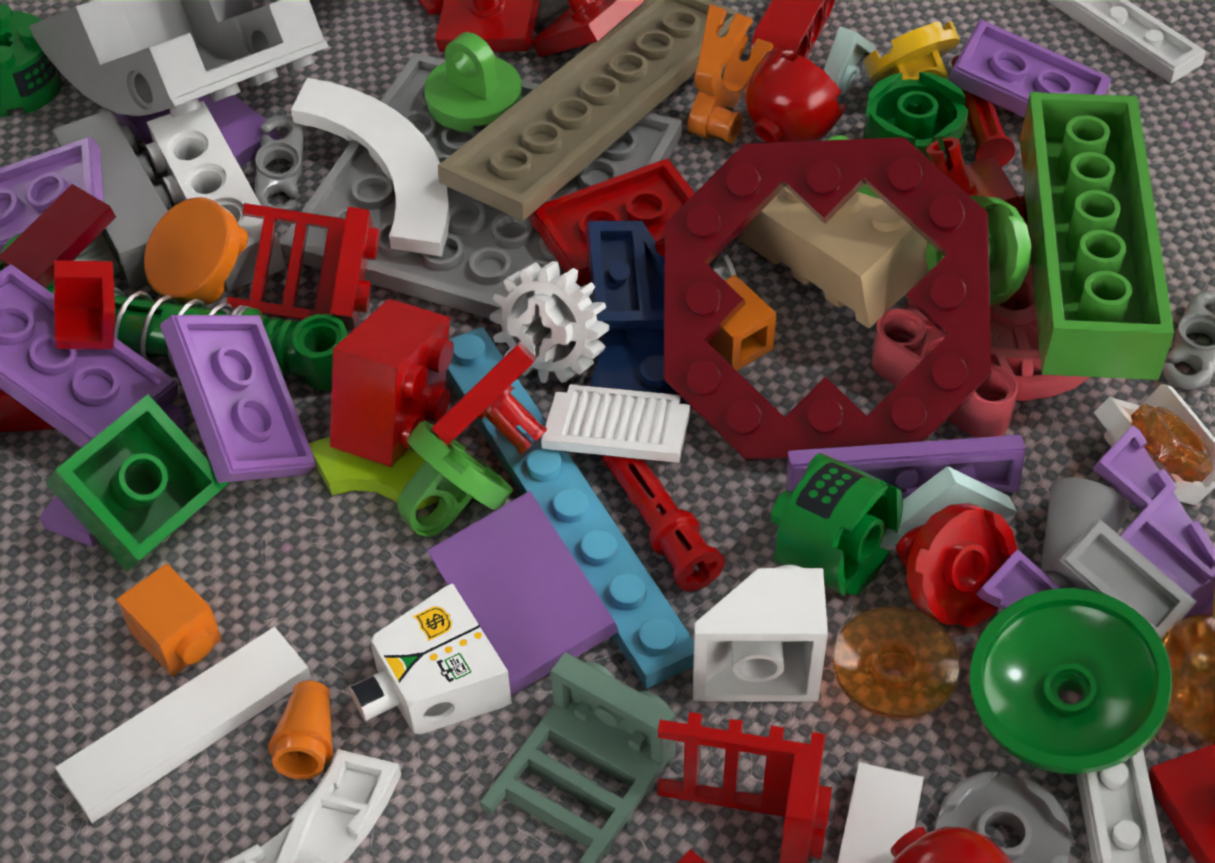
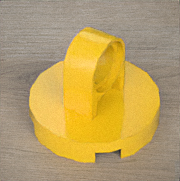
M948 21L943 27L941 22H934L891 40L893 47L889 50V53L881 58L877 49L874 50L863 60V66L870 82L875 83L897 73H903L902 80H918L919 72L932 73L948 79L949 76L941 57L953 50L959 44L960 38L952 21Z

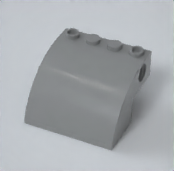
M93 0L29 25L33 37L43 52L73 86L101 107L118 114L130 116L150 115L166 109L170 110L173 118L201 108L199 97L210 94L212 102L227 98L241 92L238 82L248 79L250 86L253 87L279 77L276 67L285 64L288 72L315 63L312 53L328 47L309 0H280L254 9L251 0Z

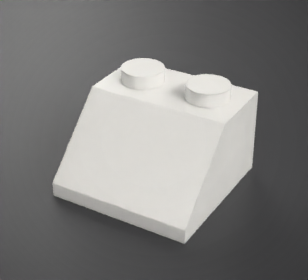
M796 565L758 568L695 622L692 701L818 702L828 637L823 568H801Z

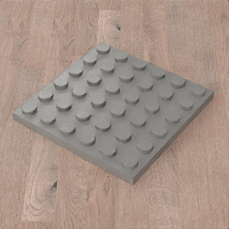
M414 53L380 101L408 119L424 135L434 149L439 162L442 163L486 128L487 125L474 126V132H461L444 127L434 120L428 111L425 101V81L433 69L444 63L445 60ZM522 80V98L540 84ZM649 112L546 202L663 159H669L682 136V121ZM354 140L347 146L301 211L346 219L348 207L370 210L373 227L380 228V240L376 260H368L365 280L372 281V284L489 319L490 314L501 308L493 300V296L505 288L503 281L535 262L538 263L540 268L552 261L558 262L530 222V216L524 221L519 220L448 186L450 220L448 237L442 257L391 249L389 234L394 222L396 196L393 184L381 167L369 156L368 149ZM293 223L279 241L283 257L287 260H290L296 225ZM309 226L303 259L304 265L321 269L328 229ZM558 263L559 269H560V275L565 274V271L563 270V268L561 267V265ZM534 290L527 293L522 304H528V299L534 296Z

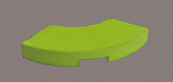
M330 437L309 443L317 469L332 496L349 491L377 492L398 504V498L402 490L425 462L414 449H408L392 467L330 447ZM434 495L425 498L419 504L416 511L439 502V496Z

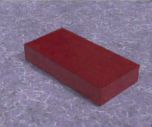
M71 184L0 254V262L4 268L12 264L38 284L47 288L54 280V260L73 261L116 216L110 205Z

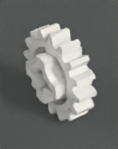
M552 261L540 268L537 262L532 263L503 281L505 288L493 296V300L501 308L490 314V321L501 324L502 331L493 337L494 342H507L510 349L506 352V356L521 341L536 357L535 362L522 375L526 376L534 369H537L540 382L542 383L548 382L554 376H557L560 382L563 383L577 373L580 375L594 364L593 359L602 353L606 347L598 338L609 331V325L602 321H597L596 316L606 308L605 303L591 302L589 295L593 292L595 286L591 282L580 287L576 283L578 270L575 268L560 275L558 262ZM534 290V296L528 299V304H522L527 293ZM576 341L573 350L570 353L563 354V349L569 346V342Z

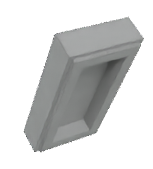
M1098 517L1053 566L1079 589L1100 592L1126 603L1151 624L1162 642L1197 602Z

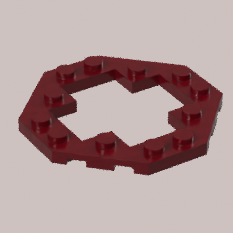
M904 137L743 144L665 223L664 380L746 461L788 459V451L927 441L991 377L988 212ZM865 184L944 256L909 291L907 300L946 337L868 415L863 413L825 376L784 417L708 344L714 335L746 304L744 298L708 264L785 187L826 224Z

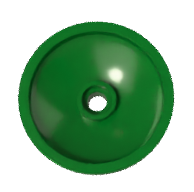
M1060 588L1026 596L1009 605L995 616L987 625L975 646L970 665V688L974 707L980 721L990 736L1005 751L1022 762L1039 769L1063 774H1083L1102 771L1130 759L1154 738L1162 726L1170 706L1172 670L1161 638L1151 624L1136 610L1126 603L1100 592L1078 588ZM1070 690L1079 692L1083 696L1079 702L1074 704L1065 703L1059 697L1062 693Z

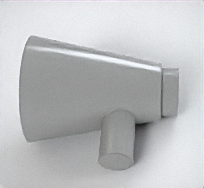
M1069 477L1053 482L1050 490L1040 569L1061 588H1072L1074 584L1053 566L1097 517L1118 533L1130 513L1128 502L1115 490L1092 480Z

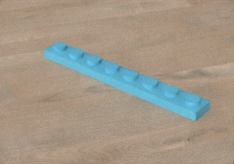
M483 326L450 339L454 345V352L451 363L446 370V378L460 399L503 359V356ZM517 378L511 384L514 389L510 393L541 425L546 426L547 421ZM477 417L474 422L521 495L531 491L614 619L619 632L612 637L645 689L692 668L694 640L567 451L542 449V436L535 441L520 425H517V428L532 442V446L520 455L517 449L486 417L482 420Z

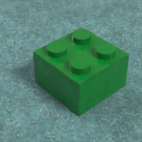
M149 394L56 468L46 483L126 572L229 484L228 482H217L211 463Z

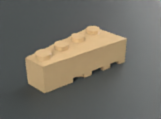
M785 187L745 227L742 236L739 238L742 243L773 264L782 262L790 267L792 277L802 284L806 285L812 282L824 290L825 299L836 307L841 308L846 305L855 311L856 320L868 329L929 272L926 261L927 240L882 199L856 192L825 224Z

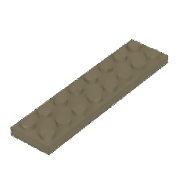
M711 0L644 1L599 41L586 47L438 165L439 183L524 221L696 72L709 4L727 11L723 26L718 34L719 37L727 35L729 25L735 13L744 16L746 14Z

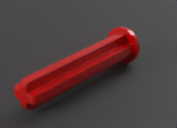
M959 55L955 56V57L952 59L951 64H952L953 67H954V65H955V63H956V61H957ZM961 89L966 97L964 105L968 109L967 119L977 145L974 153L976 162L995 156L1001 167L1006 165L1015 155V145L1009 137L1005 136L994 104Z

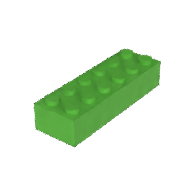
M1030 92L1020 136L1028 233L1032 237L1033 265L1031 266L1041 374L1159 380L1174 337V328L1138 97Z

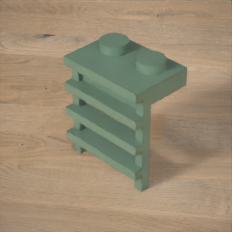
M565 652L551 670L553 705L480 801L481 809L492 815L504 798L586 846L588 849L579 863H599L601 858H606L613 849V841L623 826L628 827L633 820L634 811L643 797H648L653 791L655 780L665 766L669 767L675 759V741L657 738V731L660 719L676 722V712L672 711L667 703L656 694L649 691L638 692L617 681L611 672L594 661H586L584 663ZM546 740H549L631 788L622 799L539 750ZM527 769L610 818L603 828L600 829L517 780L524 770Z

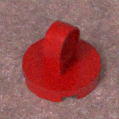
M970 503L952 504L933 514L925 525L913 528L904 534L896 546L897 555L907 573L906 580L911 599L923 615L946 625L960 624L964 627L976 626L996 612L998 607L983 601L976 593L1017 550L1013 530L1004 518L995 512Z

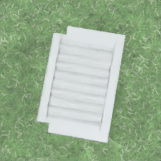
M570 384L567 393H555L545 426L547 431L541 439L542 449L679 463L690 415V405L681 404V396L675 394Z

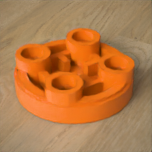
M194 197L176 204L162 216L148 239L144 254V271L148 283L160 295H170L181 304H186L193 299L202 300L207 305L215 303L224 292V281L230 275L238 255L247 246V231L238 225L234 215L228 209L209 198Z

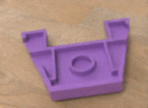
M1132 425L1092 469L1140 510L1138 516L1119 536L1197 601L1163 641L1172 669L1215 620L1213 617L1215 546L1199 521L1192 522L1173 493L1177 487L1165 469L1159 471L1144 448L1148 442L1141 431ZM1017 549L976 595L983 601L1004 610L1009 605L1026 596L1050 589H1060L1061 587Z

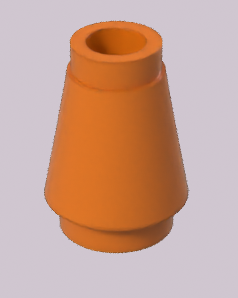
M306 680L294 686L292 695L269 741L268 750L272 756V764L280 774L286 777L300 780L314 778L322 773L324 766L333 757L331 693L328 687L320 682Z

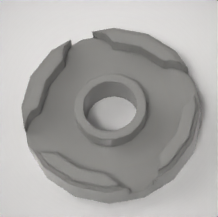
M981 772L960 781L943 799L935 829L946 826L964 827L987 837L985 829L988 826L1004 824L1014 829L1020 837L1021 843L1016 847H999L1012 863L1068 862L1071 847L1069 839L1071 831L1068 817L1056 798L1035 781L1019 775L1012 779L1006 776L997 777L998 772Z

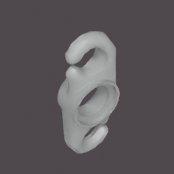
M275 115L267 118L261 124V131L266 134L260 138L261 147L255 157L254 193L261 206L296 211L298 209V202L293 199L299 194L297 185L303 175L304 133L300 124L293 123L292 117ZM279 127L286 128L291 132L290 135L280 140H274L267 134ZM275 159H286L293 164L290 170L280 174L272 173L265 168L270 161ZM277 193H286L291 198V200L281 206H274L267 201L269 197Z
M1205 290L1195 294L1179 322L1172 342L1173 349L1167 355L1170 363L1166 362L1162 369L1165 379L1175 387L1184 390H1196L1206 386L1215 372V315L1209 313L1204 307L1215 305V291ZM1189 333L1205 334L1213 340L1214 345L1200 346L1194 344L1186 335ZM1185 362L1194 368L1197 373L1195 375L1182 374L1176 370L1174 364Z

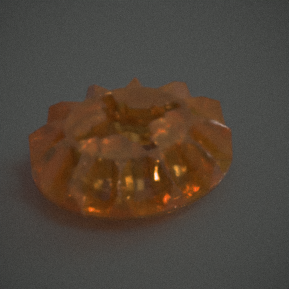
M1142 404L1131 415V426L1134 425L1139 429L1148 442L1144 448L1152 454L1154 461L1164 465L1170 474H1177L1183 481L1193 483L1195 481L1202 482L1212 473L1213 465L1209 459L1210 452L1208 447L1193 428L1175 413L1164 407Z

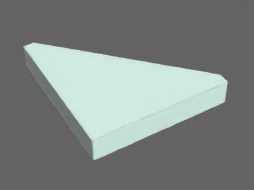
M841 26L824 67V71L841 90L839 96L846 93L859 75L860 69L855 66L864 53L870 54L876 50L873 43L856 31Z
M948 466L903 500L902 519L898 533L887 529L880 547L897 544L904 534L913 528L925 525L933 514L952 504H974L995 512L1003 518L1011 517L1017 510L1008 495Z

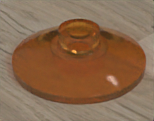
M893 606L865 611L855 616L842 628L834 644L832 664L839 686L855 704L872 714L890 719L921 717L940 708L951 697L957 686L960 675V657L953 639L938 622L918 611ZM896 669L904 676H892L884 671Z

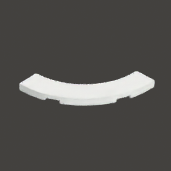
M307 78L291 108L293 123L322 129L348 141H358L369 151V156L372 157L388 179L391 180L395 191L396 209L394 222L389 234L391 249L442 257L448 237L450 220L447 186L439 183L438 165L440 162L424 135L395 109L372 96L332 82Z
M338 749L327 772L313 793L291 816L292 822L263 846L260 847L256 844L222 863H344L369 834L387 806L401 776L399 764Z

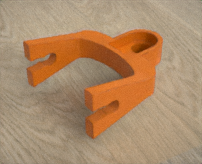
M709 4L699 62L695 72V85L698 89V94L689 114L687 128L689 133L706 139L715 136L724 139L726 142L733 143L741 130L743 115L737 111H730L726 107L733 108L737 105L756 66L765 54L772 50L774 45L757 38L754 47L750 50L751 55L749 59L741 61V55L745 51L749 38L745 33L753 22L752 18L735 13L729 25L727 35L719 37L718 34L723 26L727 11ZM724 65H725L724 75H723V79H722V77H721V76H722V69H723V67H724Z

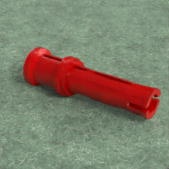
M603 455L602 460L604 464L611 470L629 500L649 526L651 547L658 555L665 556L674 568V581L679 588L688 592L696 591L713 582L721 574L725 566V558L716 547L708 546L699 533L700 523L693 513L677 507L661 481L644 459ZM694 565H697L698 571H694Z

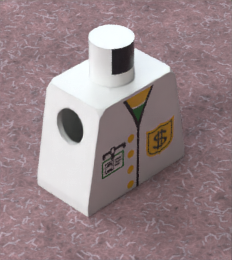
M453 583L445 586L375 633L370 643L378 673L349 687L354 703L365 721L398 706L411 731L415 734H424L504 708L512 703L508 670Z

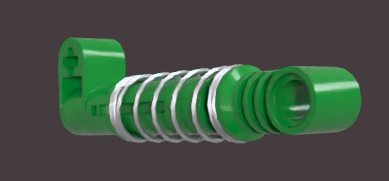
M22 233L11 238L3 247L1 253ZM0 262V271H1V270L4 269V267H3V265H2L1 262ZM53 280V281L49 284V286L46 288L48 291H50V292L53 293V294H54V280ZM114 288V293L120 295L114 296V337L136 353H141V356L149 362L155 355L168 357L172 366H175L160 324L171 315H227L225 311L219 310L225 308L229 309L231 315H260L282 374L289 375L291 373L294 376H301L311 388L320 391L332 390L333 348L348 335L344 323L335 316L316 314L297 323V321L292 320L284 321L283 319L264 317L259 309L240 305L234 310L230 304L221 303L213 309H209L199 299H193L185 305H181L170 295L153 301L147 292L138 291L128 298L120 289ZM138 296H140V297H145L147 300L135 299V298L138 297ZM164 301H173L175 304L164 303ZM194 304L201 305L202 308H200V307H192V305H194Z

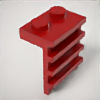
M244 203V216L263 219L250 300L228 297L227 304H230L234 310L240 305L259 309L263 315L281 317L283 320L292 321L293 319L302 321L316 314H329L339 318L347 330H354L358 326L359 314L368 312L372 281L365 280L368 260L375 261L377 258L380 240V228L373 227L370 210L348 207L346 219ZM277 221L296 224L282 305L264 302ZM309 226L328 229L314 310L295 307Z
M689 712L687 724L660 719L657 738L684 742L683 782L659 778L657 796L785 817L779 863H807L808 858L822 859L832 787L819 785L826 734L812 732L811 741L808 744L783 740L784 727L771 725L769 737L742 733L743 720L730 719L728 730L702 726L703 714ZM701 745L725 749L723 788L699 785ZM741 752L766 756L762 795L737 791Z

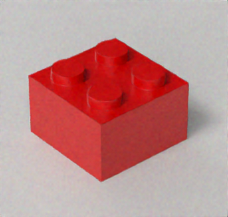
M389 298L333 348L330 447L392 467L408 449H413L407 442V437L421 421L433 424L446 414L450 402V391L445 389L446 370L451 363L454 352L453 342L449 340L450 317Z

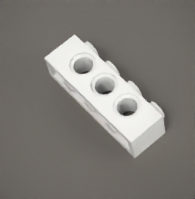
M201 101V108L174 118L169 113L148 121L147 124L153 142L145 146L156 172L166 171L168 176L162 179L174 206L189 198H209L228 209L234 215L238 225L247 231V246L238 255L230 275L224 281L228 292L253 282L263 219L244 216L243 207L244 203L261 204L205 102ZM276 232L268 276L286 269Z

